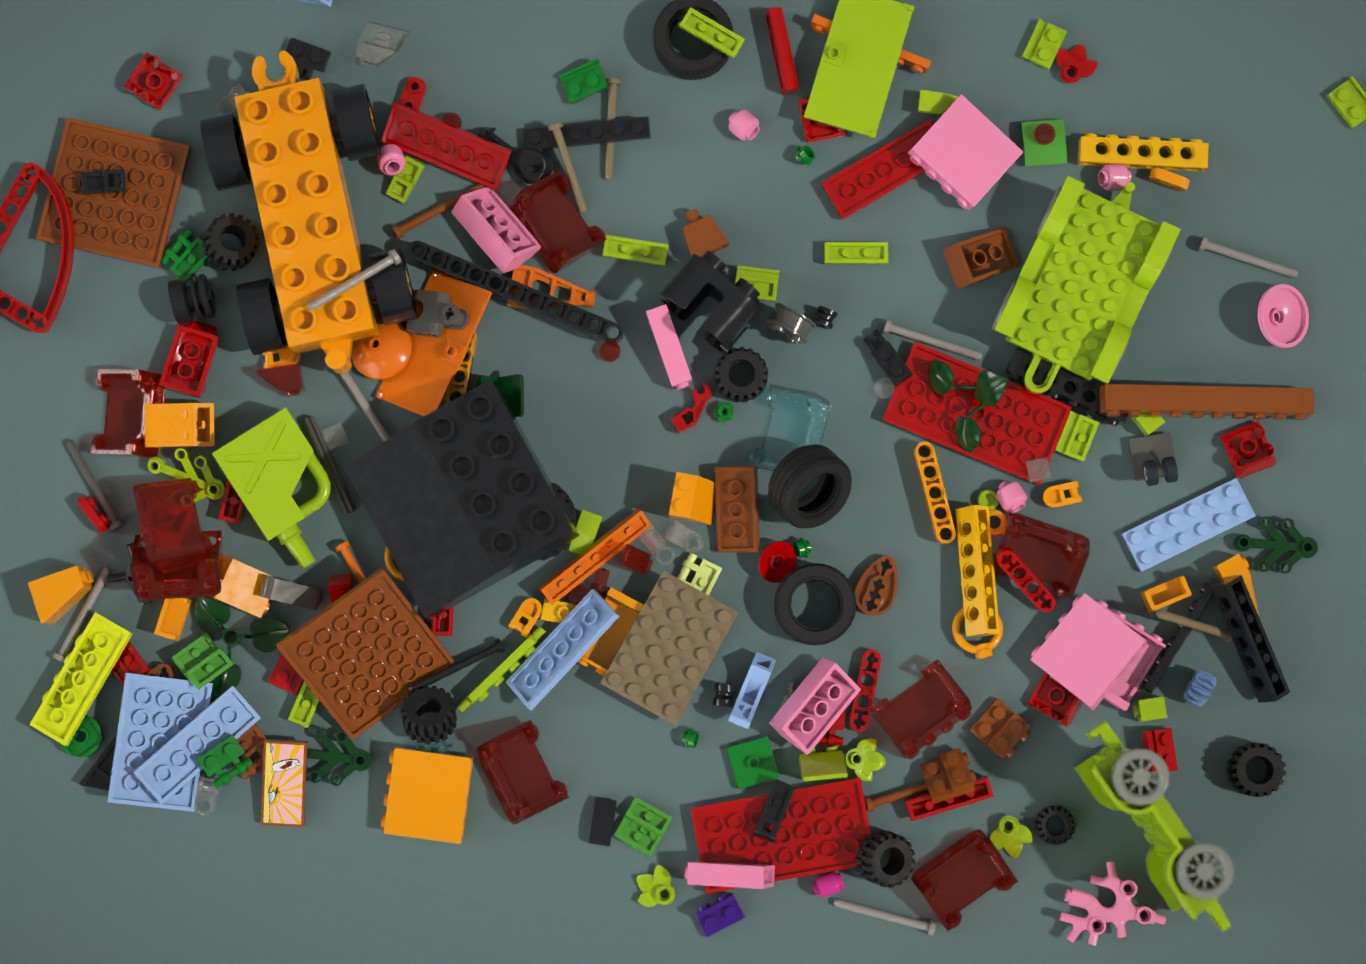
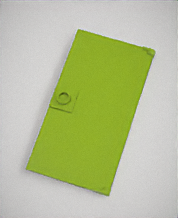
M839 0L804 118L873 139L876 138L911 16L915 9L914 6L893 0Z

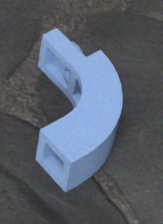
M756 652L728 721L738 726L749 728L776 659Z

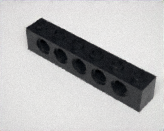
M1020 347L1014 350L1005 370V373L1009 374L1010 379L1017 382L1024 381L1025 367L1030 365L1033 354ZM1043 359L1040 360L1032 377V382L1035 385L1040 386L1044 383V377L1049 372L1052 363ZM1059 368L1053 385L1047 390L1049 397L1056 400L1062 398L1067 401V405L1076 409L1079 407L1084 408L1090 416L1098 418L1099 415L1106 418L1105 422L1110 425H1122L1128 417V414L1108 417L1107 413H1100L1099 388L1103 385L1085 379L1064 368ZM1065 383L1072 384V394L1065 392ZM1084 392L1092 394V402L1089 403L1084 400Z
M1242 575L1224 577L1210 585L1258 703L1276 702L1289 694L1290 690Z

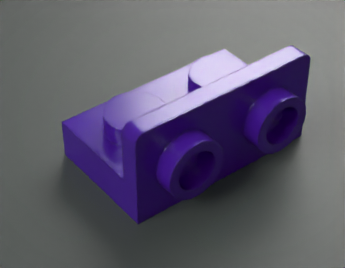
M725 893L716 898L718 902L710 906L709 903H706L697 908L698 912L695 913V916L706 937L745 918L734 894L729 896L728 893Z

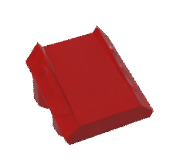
M146 52L123 87L158 110H161L183 75L161 62L156 56Z
M810 97L798 99L806 143L847 135V130L804 118Z
M1259 421L1220 436L1237 478L1243 479L1248 475L1271 468L1276 464L1274 448L1272 444L1268 443L1265 430Z
M1046 672L1028 701V705L1066 727L1072 723L1074 716L1083 701Z

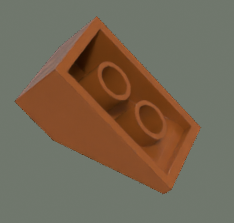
M1005 227L955 243L943 250L957 289L1020 267Z

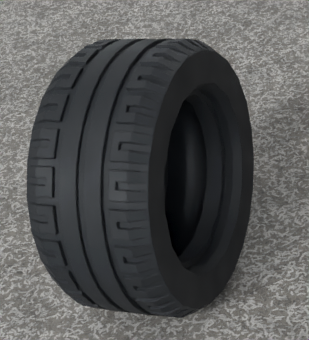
M713 0L672 1L663 8L654 25V50L659 62L671 74L685 80H702V78L705 79L712 76V74H716L727 63L728 55L713 48L707 55L700 58L684 57L673 49L670 35L672 29L683 20L690 7L733 32V26L728 14Z
M818 444L805 445L787 454L776 466L770 477L768 498L773 508L794 527L802 529L815 528L831 520L845 505L851 491V472L848 466L829 448ZM821 474L816 486L808 494L799 498L804 487L813 478Z
M821 563L805 564L788 573L778 586L774 600L775 615L783 631L793 640L807 645H824L841 637L852 624L857 605L855 592L848 578L836 568ZM821 581L831 586L837 594L839 601L838 613L834 621L828 626L818 629L808 628L799 623L793 615L791 607L792 595L796 588L803 583Z

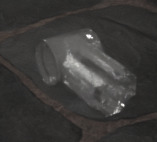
M653 525L638 536L660 565L669 566L674 562L675 553L673 549L666 543ZM664 550L669 551L672 555L668 562H663L659 558L660 553Z

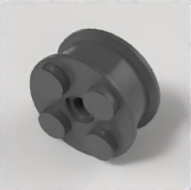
M775 303L776 310L771 318L766 319L768 323L767 328L777 334L781 332L786 335L785 339L793 344H806L808 342L806 337L811 328H816V324L800 312L784 304Z

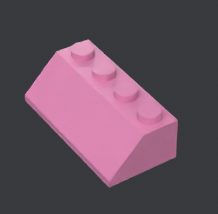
M485 187L461 195L451 211L458 222L461 223L502 273L517 269L542 247L492 188Z
M821 658L769 724L783 738L808 755L861 689L835 662Z

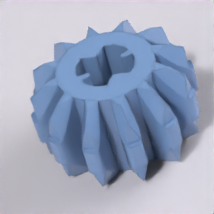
M1202 669L1196 671L1184 691L1183 698L1192 705L1203 706L1214 691L1213 689L1217 682L1216 677Z

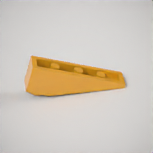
M1236 554L1214 566L1213 569L1219 579L1242 575L1258 613L1251 576L1248 570L1249 564L1245 557Z

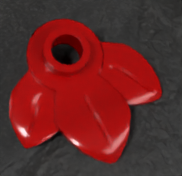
M1083 44L1074 47L1070 52L1060 48L1056 55V63L1061 68V79L1068 84L1076 83L1080 78L1091 76L1098 66L1097 61L1087 60L1086 49ZM1067 71H1073L1074 76L1069 77L1067 75Z

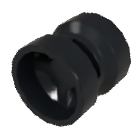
M715 683L714 690L716 695L713 698L712 705L733 707L734 700L732 695L735 693L736 686Z

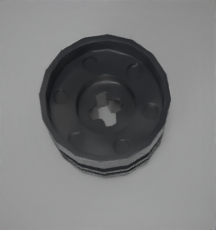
M204 273L198 275V282L195 276H190V287H187L182 278L168 282V293L172 311L179 325L193 322L195 311L201 320L205 319V312L209 318L215 317V297L212 286L209 284Z

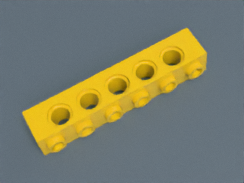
M1089 133L1081 136L1079 139L1077 166L1103 167L1106 164H1124L1127 168L1152 170L1153 167L1169 171L1204 172L1208 168L1209 143H1203V140L1200 139L1182 142L1180 138H1170L1169 141H1161L1159 137H1149L1148 140L1139 139L1138 136H1127V139L1118 138V135L1097 137V134ZM1096 146H1103L1106 153H1097ZM1117 147H1124L1127 155L1122 156L1118 154ZM1138 149H1146L1148 156L1143 157L1139 155ZM1159 150H1167L1169 157L1163 158L1159 154ZM1180 151H1188L1190 154V158L1184 159L1181 156Z
M972 505L955 509L966 636L983 637L1000 634L989 506Z

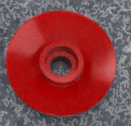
M783 541L769 544L759 557L758 568L761 576L772 583L781 582L788 573L795 569L797 561L796 552L790 544Z

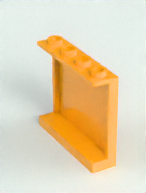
M610 587L605 601L619 617L577 661L586 667L589 664L597 667L595 672L602 676H605L644 606Z
M398 745L394 748V751L391 750L389 763H392V771L388 772L386 784L390 785L389 793H385L384 806H387V810L381 819V827H384V834L461 844L463 841L474 756H459L400 748Z

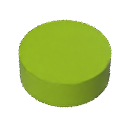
M992 490L982 491L978 495L977 504L989 506V510H994L999 504L995 497L996 492Z

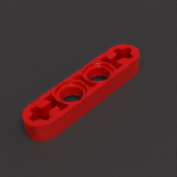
M1010 547L998 549L996 560L999 566L1040 611H1052L1055 608L1056 600L1049 589ZM1004 554L1010 557L1011 566L1006 559L1002 558ZM1017 568L1025 569V573L1020 577L1013 575ZM1035 582L1038 584V588L1035 591H1028L1027 585ZM1042 594L1046 600H1049V604L1042 603L1039 595Z
M876 650L865 651L861 658L856 683L861 690L853 699L849 718L850 728L856 732L864 731L868 727L881 664V656ZM871 653L877 658V662H873L871 668L876 669L875 673L863 671V666L868 668L869 664L865 657L870 656ZM869 674L873 677L871 686L866 687L861 683L863 675ZM865 695L868 697L869 704L867 707L862 708L858 706L857 698L859 696ZM855 708L860 711H868L867 715L862 714L861 719L865 721V724L861 725L859 729L853 723V719H857L859 714L854 713Z

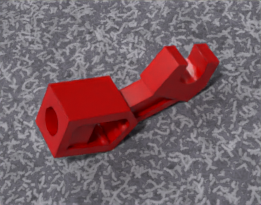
M706 382L702 384L705 389L703 394L697 393L696 388L692 390L695 403L693 409L687 408L671 418L679 434L697 425V421L708 400H711V390ZM692 413L694 421L687 425L682 417Z

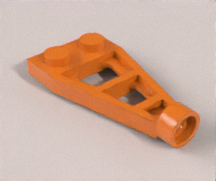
M520 265L517 269L513 270L512 280L531 288L534 281H543L550 286L549 295L553 297L556 287L567 288L571 291V297L569 300L562 301L574 306L594 307L596 291L585 290L536 267ZM518 287L513 288L510 292L511 297H518L521 294V289ZM585 294V301H582V296ZM531 297L530 304L533 306L538 305L541 299ZM507 301V306L530 310L511 301ZM555 303L549 308H560V305Z

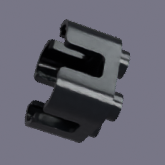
M707 250L702 257L696 254L691 255L660 292V295L663 296L661 302L664 305L666 304L667 308L681 321H687L707 297H712L719 305L704 322V328L708 330L705 333V340L724 354L729 352L759 316L757 304L760 302L758 299L760 293L743 278H740L735 285L725 277L727 275L724 271L727 268L726 264L715 254Z

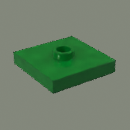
M768 736L727 747L738 789L780 778Z

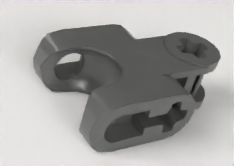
M415 290L413 300H418L423 305V312L416 320L407 321L405 330L418 336L441 338L443 328L455 330L465 328L469 322V315L465 310L450 303L451 296L446 293Z

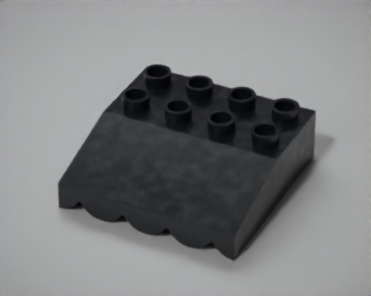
M491 379L415 421L345 467L423 616L429 620L580 536L500 388Z

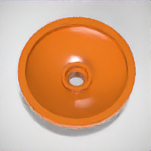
M376 318L380 335L353 341L351 360L355 368L364 376L374 380H384L394 377L405 368L412 354V340L409 332L405 330L401 323L386 326L382 318ZM379 342V346L374 348V344Z

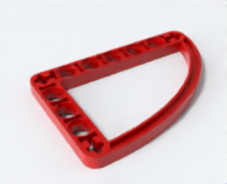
M27 163L22 167L0 207V223L4 222L6 225L5 232L0 234V252L37 186L42 181L52 194L60 216L62 230L60 265L52 295L43 314L1 289L0 303L2 299L8 298L10 306L7 309H2L0 304V312L34 332L45 334L50 330L60 310L70 281L75 249L74 224L68 200L58 182L39 165ZM30 169L36 172L35 176H31L28 173ZM23 180H28L29 182H31V185H29L26 182H23ZM20 186H25L27 189L23 197H19L17 194ZM15 204V214L8 215V206ZM26 308L28 315L25 319L21 320L18 317V312L20 309ZM35 318L42 321L44 324L43 328L31 320Z

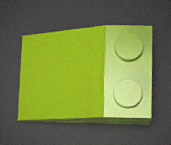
M837 746L824 747L825 752H816V748H813L808 755L805 753L799 754L801 780L813 781L848 777L843 750H838Z

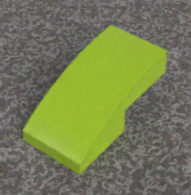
M920 90L918 112L938 114V117H941L958 96Z
M409 155L405 156V168L401 173L394 175L386 192L387 195L402 203H406L426 164Z
M582 510L576 526L580 536L571 541L569 551L581 554L595 542L602 516Z

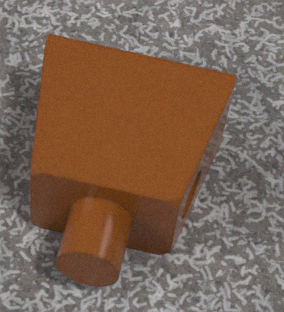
M697 209L685 213L689 225L683 227V233L690 257L692 254L702 257L707 250L715 253L729 246V241L710 215L701 218Z

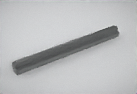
M308 416L303 419L304 425L344 513L349 514L355 510L354 504L315 418Z

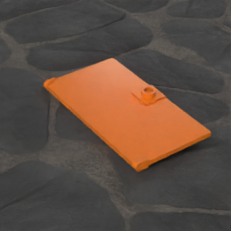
M432 270L424 290L450 295V303L465 310L469 315V322L461 330L443 328L441 338L418 336L409 332L412 340V354L409 362L400 373L394 377L382 380L375 396L378 399L423 417L442 406L492 295L491 291ZM418 301L416 308L419 318L423 312V305Z

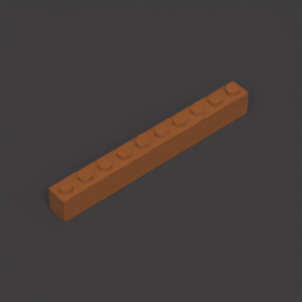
M1104 384L1099 388L1100 413H1107L1108 417H1117L1120 414H1128V417H1140L1141 414H1149L1151 418L1162 417V414L1170 415V418H1181L1183 415H1191V418H1203L1204 415H1211L1212 419H1222L1224 416H1232V419H1244L1245 416H1253V419L1261 420L1266 419V416L1274 417V420H1285L1287 417H1294V420H1307V417L1315 413L1314 388Z

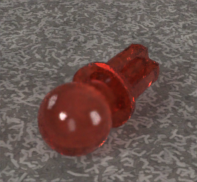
M598 568L591 588L597 591L605 600L603 592L608 589L606 585L609 571L605 568Z

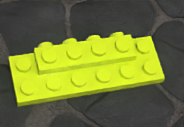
M95 612L83 634L77 637L75 641L76 646L73 651L66 656L62 670L55 675L52 687L43 695V702L29 725L64 746H68L133 633Z

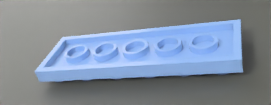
M1237 478L1121 535L1139 571L1142 572L1256 515Z
M592 588L506 681L507 685L523 704L532 711L618 619L619 615Z
M231 686L135 769L133 773L161 804H164L202 770V767L196 760L197 757L231 734L238 739L261 717L234 686Z

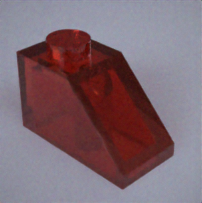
M300 364L257 370V374L283 394H287V397L299 396L300 392L305 391L302 366Z
M626 544L619 565L644 575L645 571H650L654 560L650 559L651 554Z

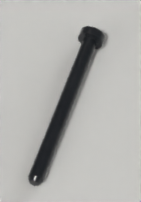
M500 639L494 640L495 644L408 687L409 691L414 693V689H423V686H429L498 651L500 654L505 652Z

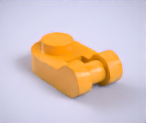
M288 345L286 349L262 354L265 356L264 370L294 367L301 361V353L296 354ZM279 354L280 361L274 362L273 355Z
M1078 481L1047 488L1042 495L1044 504L1050 508H1057L1082 502L1081 495L1079 496L1077 490L1079 487ZM1065 490H1069L1071 498L1065 499Z
M534 598L526 599L519 607L508 627L512 630H518L523 637L527 638L542 613L541 603ZM522 616L529 620L526 625L519 622Z

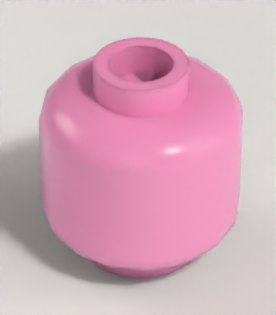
M746 109L738 112L735 111L729 117V131L742 141L754 139L760 131L759 120Z
M393 144L381 147V155L376 156L381 172L389 176L401 173L405 168L406 162L400 147Z
M1106 164L1098 173V182L1106 191L1123 190L1126 184L1131 181V172L1124 164Z
M1005 481L998 486L999 490L995 497L1005 512L1016 513L1026 506L1025 502L1028 497L1018 482Z

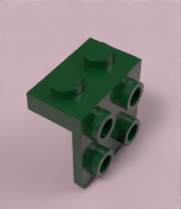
M516 374L503 377L476 376V387L491 379L500 388L515 418L524 415L523 375Z

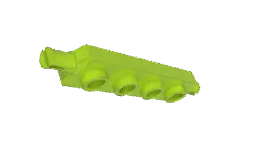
M539 626L471 694L466 695V698L457 708L463 713L471 704L477 701L481 703L489 695L487 691L492 686L496 688L505 680L504 674L508 671L512 673L520 665L518 661L523 656L528 658L536 650L533 646L537 644V640L546 631Z

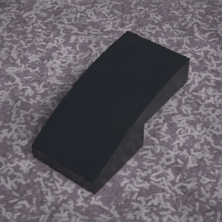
M125 170L81 173L82 195L126 191Z
M595 798L589 844L610 847L616 800Z

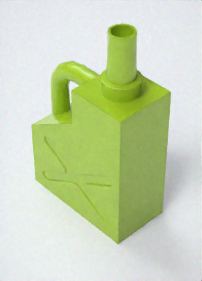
M285 407L213 452L212 456L266 540L270 541L277 536L281 545H286L300 568L303 569L315 562L316 559L300 535L303 531L300 530L297 523L320 509L327 502L331 493V482L326 471L315 456L314 450ZM307 466L317 481L318 491L312 499L298 507L291 495Z

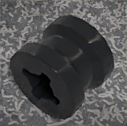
M819 306L817 309L818 314L814 317L813 322L822 328L832 330L833 319L837 318L838 313L829 308Z

